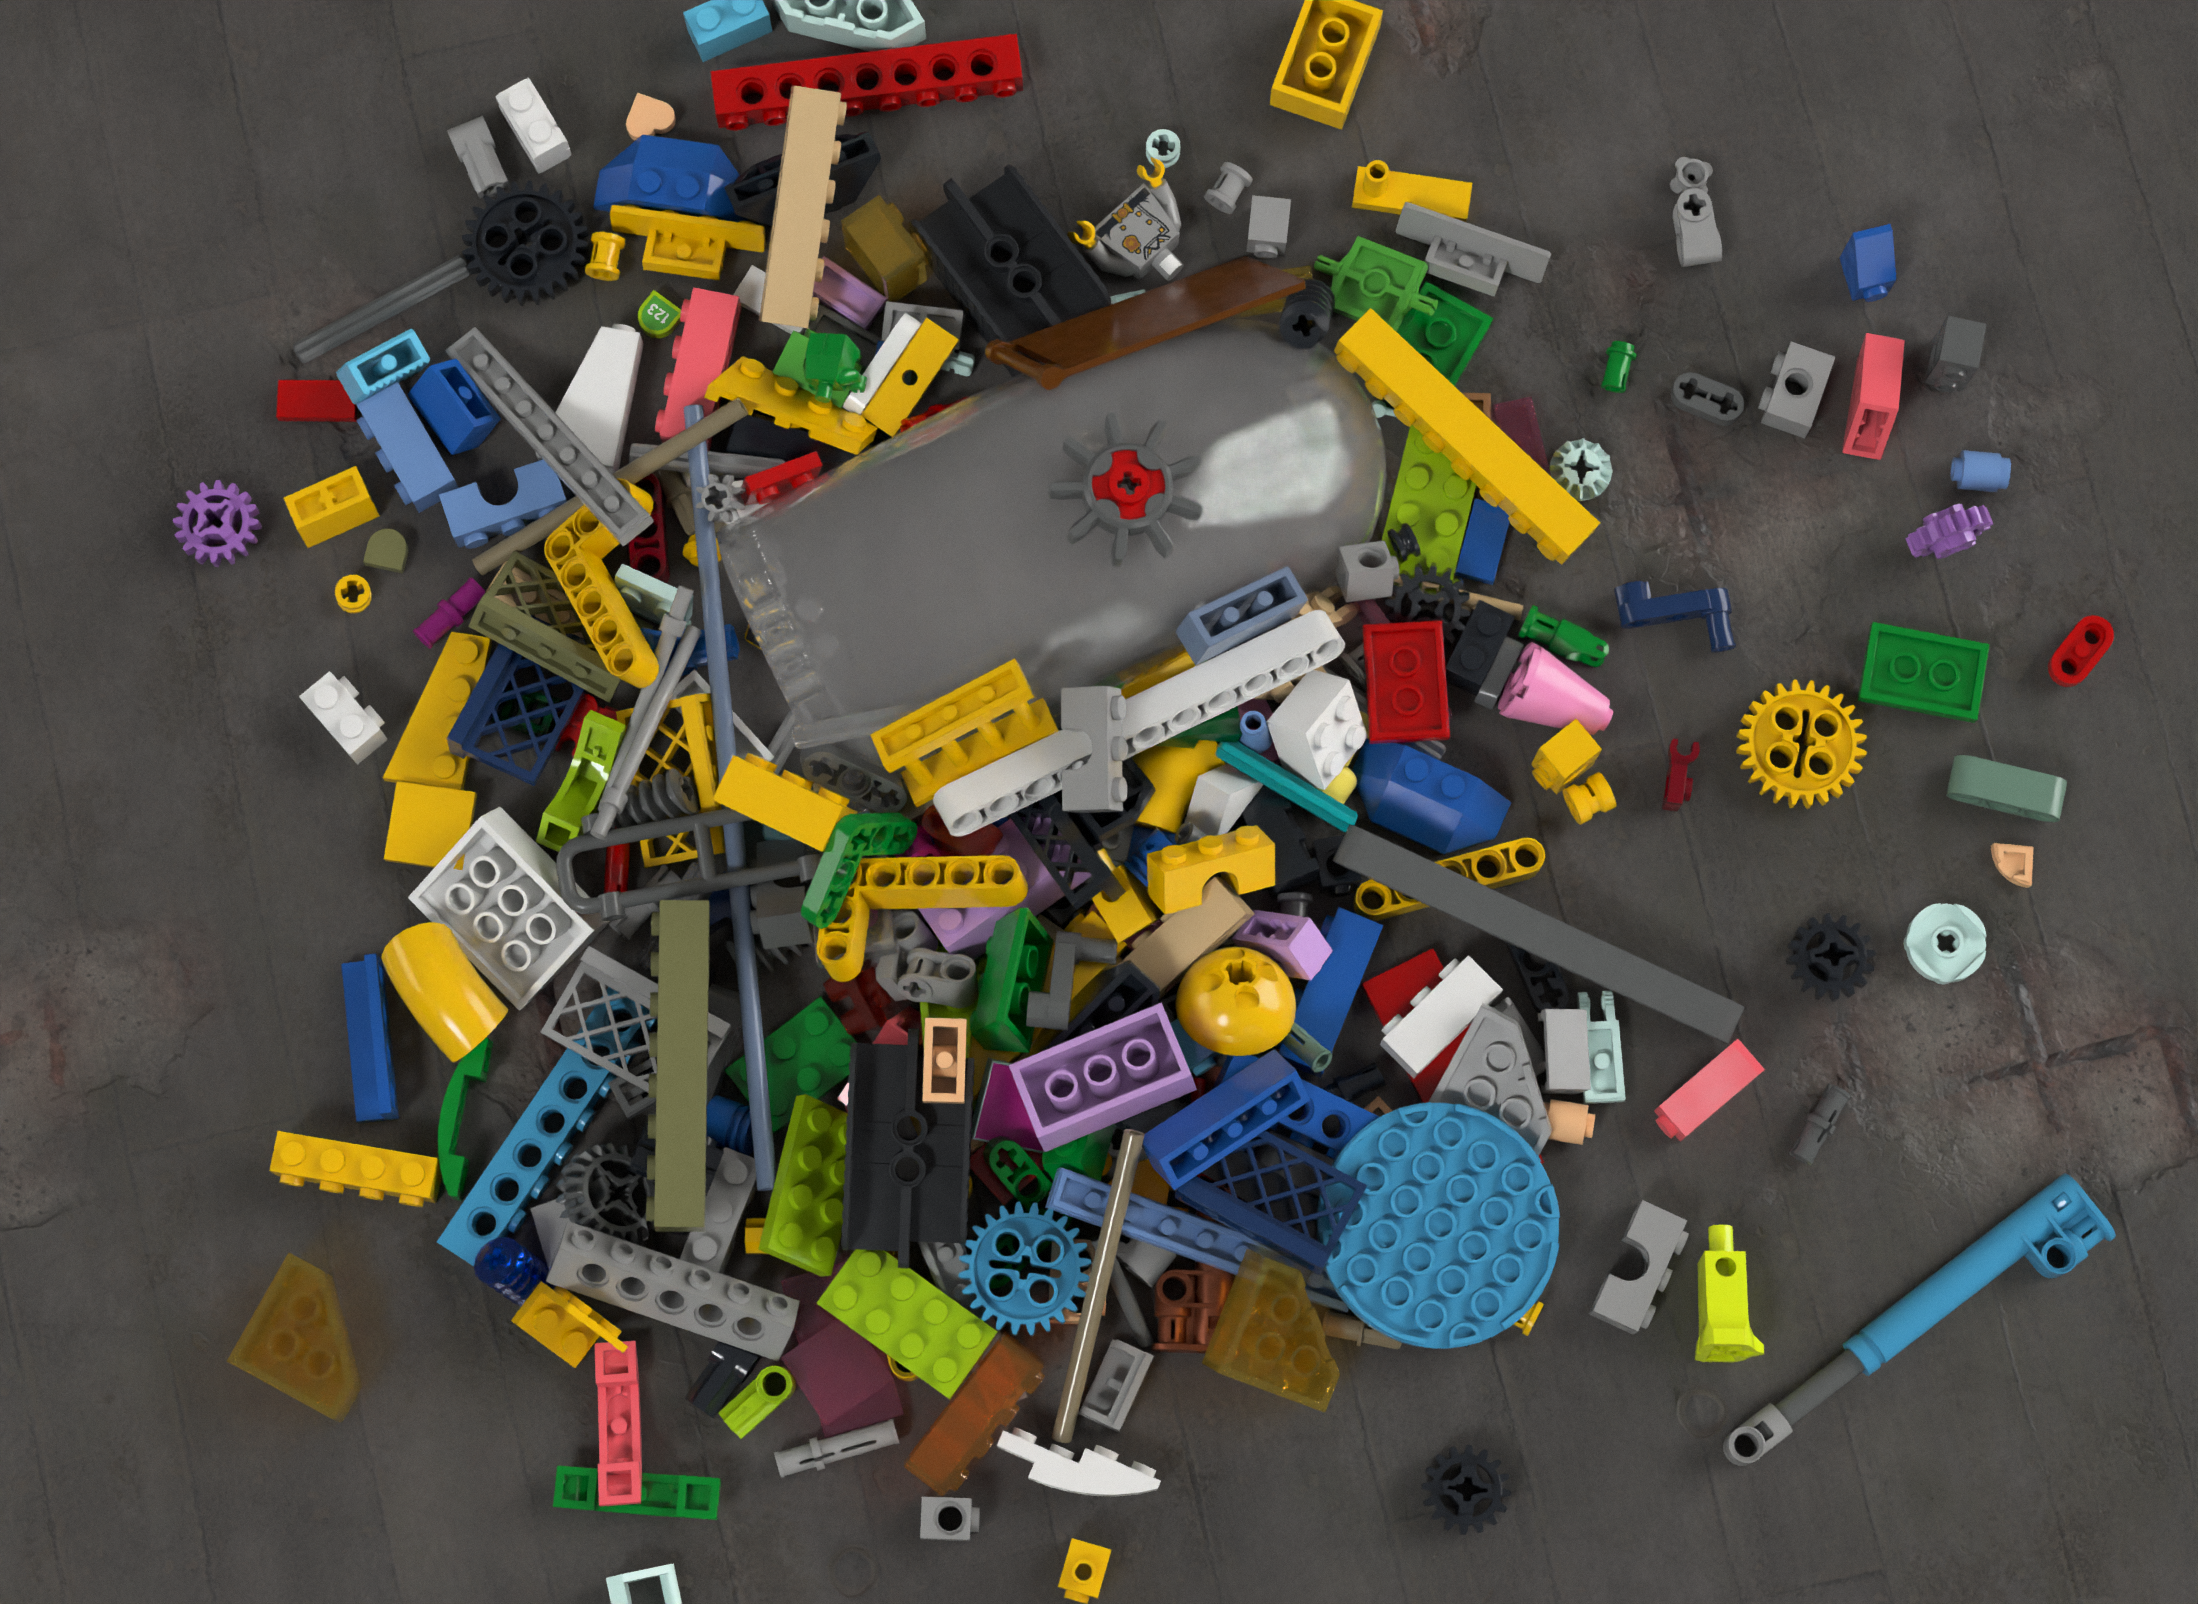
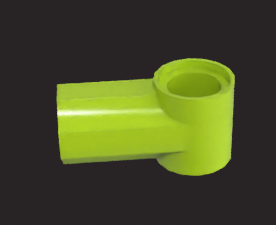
M766 1367L761 1370L756 1379L720 1410L718 1414L728 1427L740 1439H743L781 1403L791 1398L796 1388L795 1377L785 1367ZM775 1372L783 1375L786 1380V1388L779 1396H772L768 1393L765 1385L768 1376Z

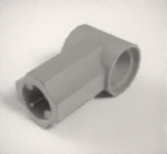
M483 116L447 130L460 162H464L468 176L479 198H482L484 195L489 197L497 195L496 187L498 186L503 190L510 186L494 149L496 146Z

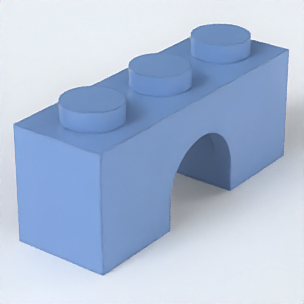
M544 460L514 469L518 481V491L513 500L504 505H492L486 502L476 482L439 494L457 546L459 548L466 546V548L472 549L486 544L489 541L488 538L501 533L504 536H511L526 527L525 525L531 524L567 502L558 475Z

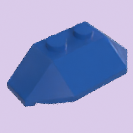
M641 135L599 172L593 205L594 210L610 212L612 205L624 206L631 204L647 210H673L682 215L696 217L709 215L718 220L732 222L748 221V218L736 215L724 187L731 182H735L739 177V173L719 145Z
M1366 738L1352 768L1357 778L1356 788L1371 823L1442 855L1494 840L1511 805L1508 799L1478 777L1402 744H1370L1369 738Z

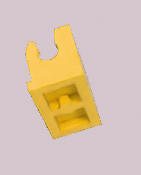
M356 466L284 497L296 529L307 548L380 517Z

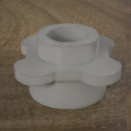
M1679 158L1675 163V168L1677 169L1676 176L1670 182L1672 191L1681 193L1690 188H1699L1707 193L1706 183L1708 177L1713 173L1712 166L1698 159ZM1693 175L1695 180L1690 181L1688 176Z

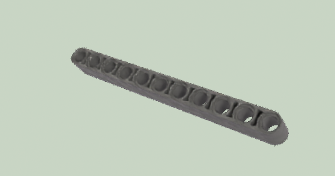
M1349 824L1333 858V861L1341 866L1724 1043L1729 1044L1744 1011V1006L1354 825Z

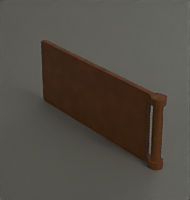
M1243 256L1013 341L993 340L987 344L985 355L989 361L997 365L1005 364L1035 379L1040 387L1052 390L1058 388L1068 376L1306 289L1304 279L1251 257ZM1017 351H1020V352H1022V353H1024V354H1026V355H1028V356H1030V357H1032V358H1034V359H1037V360H1039V361L1045 363L1046 365L1043 366V365H1041V364H1039V363H1037V362H1035V361H1033V360H1031V359H1029V358H1027V357H1025V356H1023V355L1017 353Z

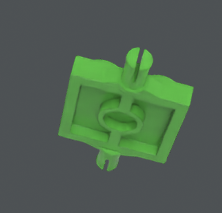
M1357 236L1350 252L1341 262L1329 259L1323 255H1319L1317 257L1318 261H1315L1314 270L1333 276L1331 287L1335 296L1333 312L1358 321L1371 308L1397 332L1404 316L1411 308L1427 313L1430 316L1435 313L1433 309H1437V300L1419 294V287L1429 269L1426 262Z

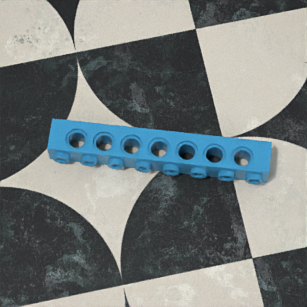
M609 987L607 988L608 996L618 993ZM626 997L610 1002L614 1018L621 1013L630 1014L633 1019L639 1017L636 1004L631 999ZM605 1003L595 1006L585 1021L588 1031L611 1025ZM641 1006L643 1016L650 1014V1010ZM658 1018L645 1021L649 1031H652L657 1025ZM641 1023L631 1025L624 1032H618L623 1051L641 1046L637 1042L643 1034ZM582 1027L577 1034L583 1033ZM613 1031L590 1037L593 1050L603 1046L610 1050V1055L618 1053ZM585 1038L574 1041L587 1048ZM567 1048L439 1237L437 1243L481 1272L484 1271L486 1266L492 1268L505 1250V1247L501 1245L509 1232L515 1234L526 1220L528 1213L524 1210L531 1199L535 1198L538 1200L547 1189L551 1181L547 1175L555 1164L561 1166L568 1158L573 1149L570 1141L578 1129L584 1132L592 1122L596 1111L592 1108L600 1096L607 1098L612 1092L608 1083L617 1078L615 1074L600 1066L592 1065L590 1060ZM637 1053L626 1056V1063L630 1064ZM620 1058L610 1061L619 1067L622 1065ZM575 1080H583L587 1083L586 1094L576 1100L568 1098L567 1088L570 1083ZM555 1113L562 1114L565 1119L563 1128L557 1133H547L544 1128L547 1117ZM531 1147L540 1148L542 1152L541 1161L534 1167L523 1166L522 1155L525 1150ZM507 1181L517 1182L519 1192L516 1198L508 1202L501 1201L499 1197L500 1187ZM484 1215H493L496 1220L494 1231L486 1236L478 1235L476 1231L477 1221Z

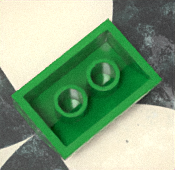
M1020 907L996 921L993 936H990L987 941L986 954L988 959L985 973L980 975L978 981L979 1000L977 1009L972 1012L970 1017L971 1035L984 1050L1030 1053L1035 1027L1026 1026L1029 992H1043L1054 940L1029 908Z

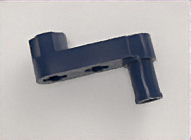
M1629 582L1614 588L1621 627L1624 629L1702 618L1706 619L1711 652H1724L1736 648L1729 618L1732 608L1727 588L1705 589L1656 598L1651 597L1648 582Z

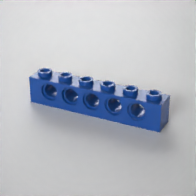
M1228 1055L1212 1090L1259 1058L1253 1055ZM1301 1079L1311 1099L1304 1104L1302 1116L1296 1120H1291L1286 1116L1269 1128L1276 1131L1278 1125L1290 1129L1293 1131L1290 1136L1291 1139L1310 1148L1317 1142L1329 1148L1326 1156L1335 1160L1345 1144L1358 1131L1379 1118V1116ZM1333 1114L1339 1119L1340 1129L1335 1136L1327 1137L1322 1131V1122L1327 1116Z

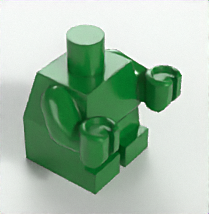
M810 333L805 354L806 369L804 377L806 382L809 383V389L816 391L815 399L819 402L829 403L832 391H845L847 385H850L849 389L854 393H857L858 390H860V393L865 392L867 377L854 369L856 361H859L861 351L847 334Z

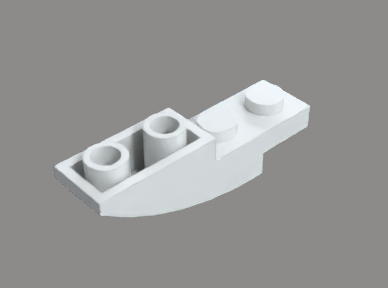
M1014 1427L1012 1434L1003 1430L997 1444V1448L1034 1463L1028 1476L1029 1480L1071 1493L1092 1496L1137 1495L1158 1490L1161 1480L1154 1478L1155 1469L1136 1461L1133 1462L1131 1467H1128L1116 1461L1119 1454L1099 1445L1095 1446L1094 1451L1085 1448L1080 1462L1077 1463L1072 1460L1075 1454L1072 1451L1053 1443L1050 1449L1047 1450L1034 1444L1037 1438L1035 1435Z

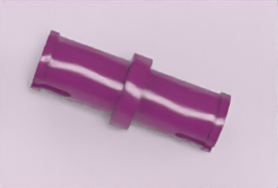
M469 578L448 600L442 599L437 603L438 609L419 627L415 628L413 633L427 648L431 649L454 625L459 627L464 622L462 618L479 603L485 590L473 578Z

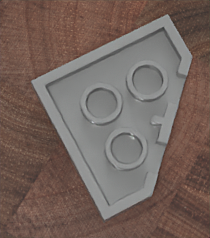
M1482 1003L1429 1102L1461 1104L1486 1112L1514 1129L1539 1156L1551 1135L1552 1128L1519 1022Z

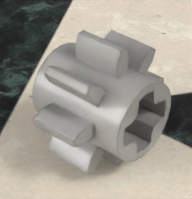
M710 474L708 475L710 484L706 487L696 488L702 494V502H699L696 508L710 511L708 521L715 522L719 514L722 513L723 519L726 522H732V512L736 509H745V506L740 503V494H743L746 489L742 487L735 488L732 485L734 481V476L726 475L722 483H720L716 475ZM719 491L727 493V498L722 500L723 505L715 504L714 499L719 497Z

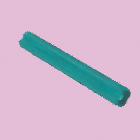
M1221 741L1218 744L1215 755L1219 759L1337 829L1346 832L1349 824L1355 825L1358 817L1356 811L1239 742Z

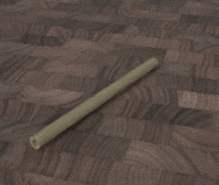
M736 398L612 475L616 479L622 478L635 484L747 416V409L742 401ZM577 496L573 497L473 558L472 561L475 568L481 575L487 574L508 561L513 551L521 553L549 536L584 504Z
M1124 1130L1053 1428L1052 1439L1061 1443H1070L1075 1429L1145 1136L1144 1133L1137 1130Z

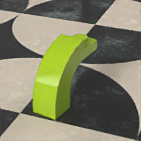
M593 710L588 712L583 721L577 748L569 771L556 796L543 812L536 839L537 843L559 852L567 841L583 835L581 818L600 812L597 809L624 738L627 725Z

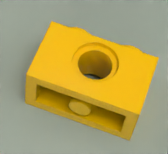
M1575 719L1538 749L1531 763L1534 767L1532 774L1544 789L1551 788L1557 795L1593 766L1602 749L1580 722Z

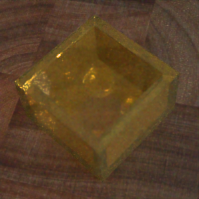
M878 195L841 220L844 244L880 294L885 296L888 302H896L927 281L926 266L929 263L924 255L927 249L915 232L909 235L902 226L904 218L898 208L892 202L886 204L881 196Z

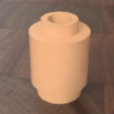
M1551 1099L1550 1103L1544 1102L1552 1128L1549 1140L1583 1145L1584 1137L1592 1138L1596 1114L1588 1113L1589 1105Z

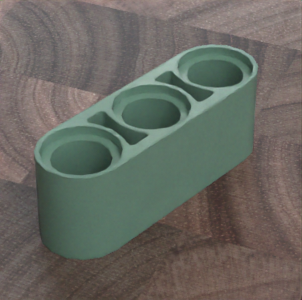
M1957 755L1954 756L1946 796L1959 802L2030 819L2058 822L2060 821L2067 781L2054 775L1987 759Z

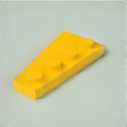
M742 356L708 385L704 398L718 402L720 397L731 401L739 398L749 415H752L755 409L774 416V424L786 429L803 427L809 430L808 435L810 438L858 455L874 440L878 427L867 422L861 415L839 408L832 404L831 400L829 403L817 401L813 393L799 387L795 380L789 377H780L772 373L773 371L765 368L761 362L755 359H748L745 356Z

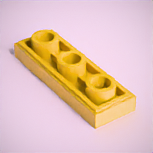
M926 318L861 416L895 438L902 425L900 423L901 420L909 417L960 340ZM908 371H915L918 376L917 382L913 385H907L904 381V376Z

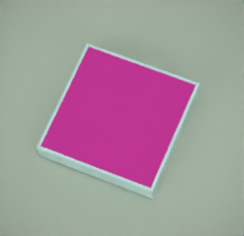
M988 1058L972 1119L971 1138L989 1142L995 1137L1006 1136L1015 1141L1024 1150L1043 1153L1044 1150L1036 1136L1009 1068V1065L1013 1063Z

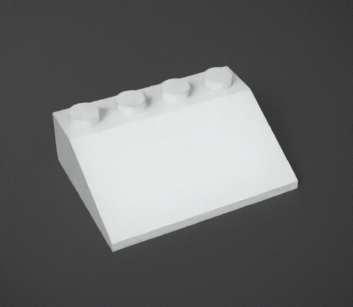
M501 807L482 815L408 897L431 922L445 924L452 930L467 958L519 1011L572 962L610 922L602 921L601 913L581 914L568 907L560 893L556 863ZM465 854L463 870L453 869L457 861ZM575 883L577 893H578L581 897H583V898H590V897Z

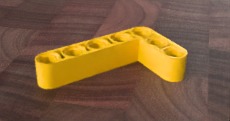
M617 478L625 489L651 515L653 510L651 495L629 481ZM583 505L549 535L544 546L545 556L607 670L615 677L637 688H646L654 682L658 675L659 664L657 658L602 561L620 543L591 511Z
M1004 855L861 858L852 882H855L850 885L837 917L826 928H819L816 947L817 955L831 978L839 982L850 981L861 972L863 966L870 909L1016 906L1026 898L1028 883L1016 860ZM1012 878L1009 882L1001 884L1005 879ZM972 879L969 883L961 885L964 881ZM894 880V881H893L891 884H889L888 886H884L885 883ZM932 880L931 883L922 886L926 881ZM850 917L844 923H840L843 919ZM845 953L840 959L834 960L838 955Z

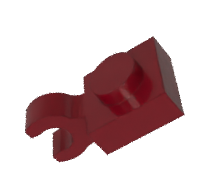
M1673 738L1668 747L1669 768L1666 774L1662 809L1678 812L1683 805V801H1690L1693 778L1686 777L1688 765H1691L1698 757L1700 745L1699 742H1693L1690 749L1691 753L1683 756L1677 751L1678 739Z

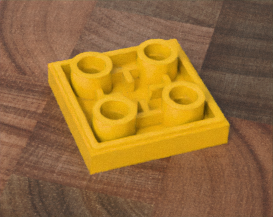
M397 781L384 860L435 868L472 827L477 793ZM465 854L457 861L453 869L463 870Z

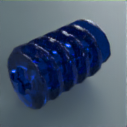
M499 1237L487 1242L475 1258L474 1270L479 1280L486 1283L490 1288L495 1289L496 1292L502 1294L506 1299L511 1300L515 1305L522 1306L541 1281L553 1290L556 1287L546 1282L549 1272L547 1263L543 1262L541 1258L535 1256L517 1241L508 1237Z

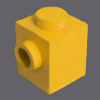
M1074 1538L1071 1539L1058 1585L1059 1588L1066 1589L1064 1598L1088 1604L1089 1597L1098 1599L1111 1549Z

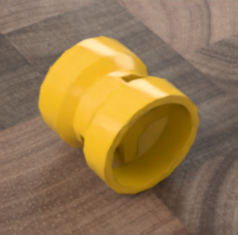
M1600 772L1589 776L1586 783L1580 786L1573 784L1562 790L1568 809L1580 825L1591 820L1593 814L1599 811L1606 813L1617 806L1613 792Z

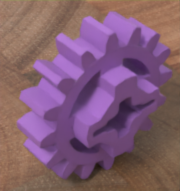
M220 480L215 481L214 489H208L205 483L202 482L200 483L201 493L195 495L188 490L186 495L190 502L188 504L178 503L176 506L183 513V516L173 518L175 526L182 529L175 534V537L179 543L186 542L182 549L188 556L196 552L195 559L200 564H203L208 557H210L214 567H219L221 558H226L231 565L235 564V553L239 552L246 557L249 555L245 548L246 543L257 544L258 542L257 538L252 534V530L261 529L262 525L259 520L252 517L260 513L259 509L255 504L248 505L252 498L246 491L239 495V488L234 483H231L227 490H225ZM216 500H223L221 503H209ZM198 513L197 525L192 528L194 517ZM218 519L223 522V525L217 528L211 524L213 520ZM242 519L241 530L237 534V523ZM213 544H226L220 547H211Z
M1956 504L1923 518V526L1917 528L1916 532L1908 534V537L1905 539L1912 556L1915 558L1935 553L1937 559H1942L1976 544V536L1981 535L1983 531L1989 530L1990 526L1993 525V521L1987 507L1984 505L1979 507L1973 506L1964 510L1962 504Z

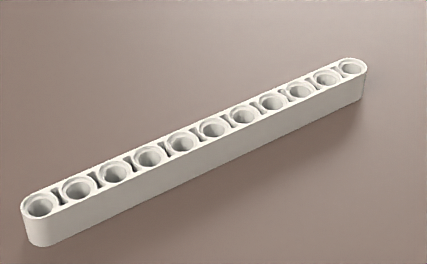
M1314 610L1126 699V716L1122 720V736L1127 744L1125 759L1334 660L1343 652L1345 648L1344 640L1326 612ZM1060 730L943 786L935 793L933 803L952 836L968 835L1062 790V770L1078 769L1084 766L1091 757L1092 742L1084 731Z

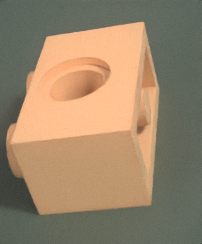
M925 1018L923 1103L964 1104L967 1019Z

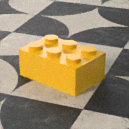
M1305 0L1271 88L1270 105L1342 130L1378 35L1383 10L1354 0Z
M747 753L745 759L733 755L712 800L819 851H825L830 836L840 819L848 814L857 813V811L847 807L850 799L823 787H820L817 793L811 790L814 782L793 772L784 770L782 775L775 773L778 765L751 753Z

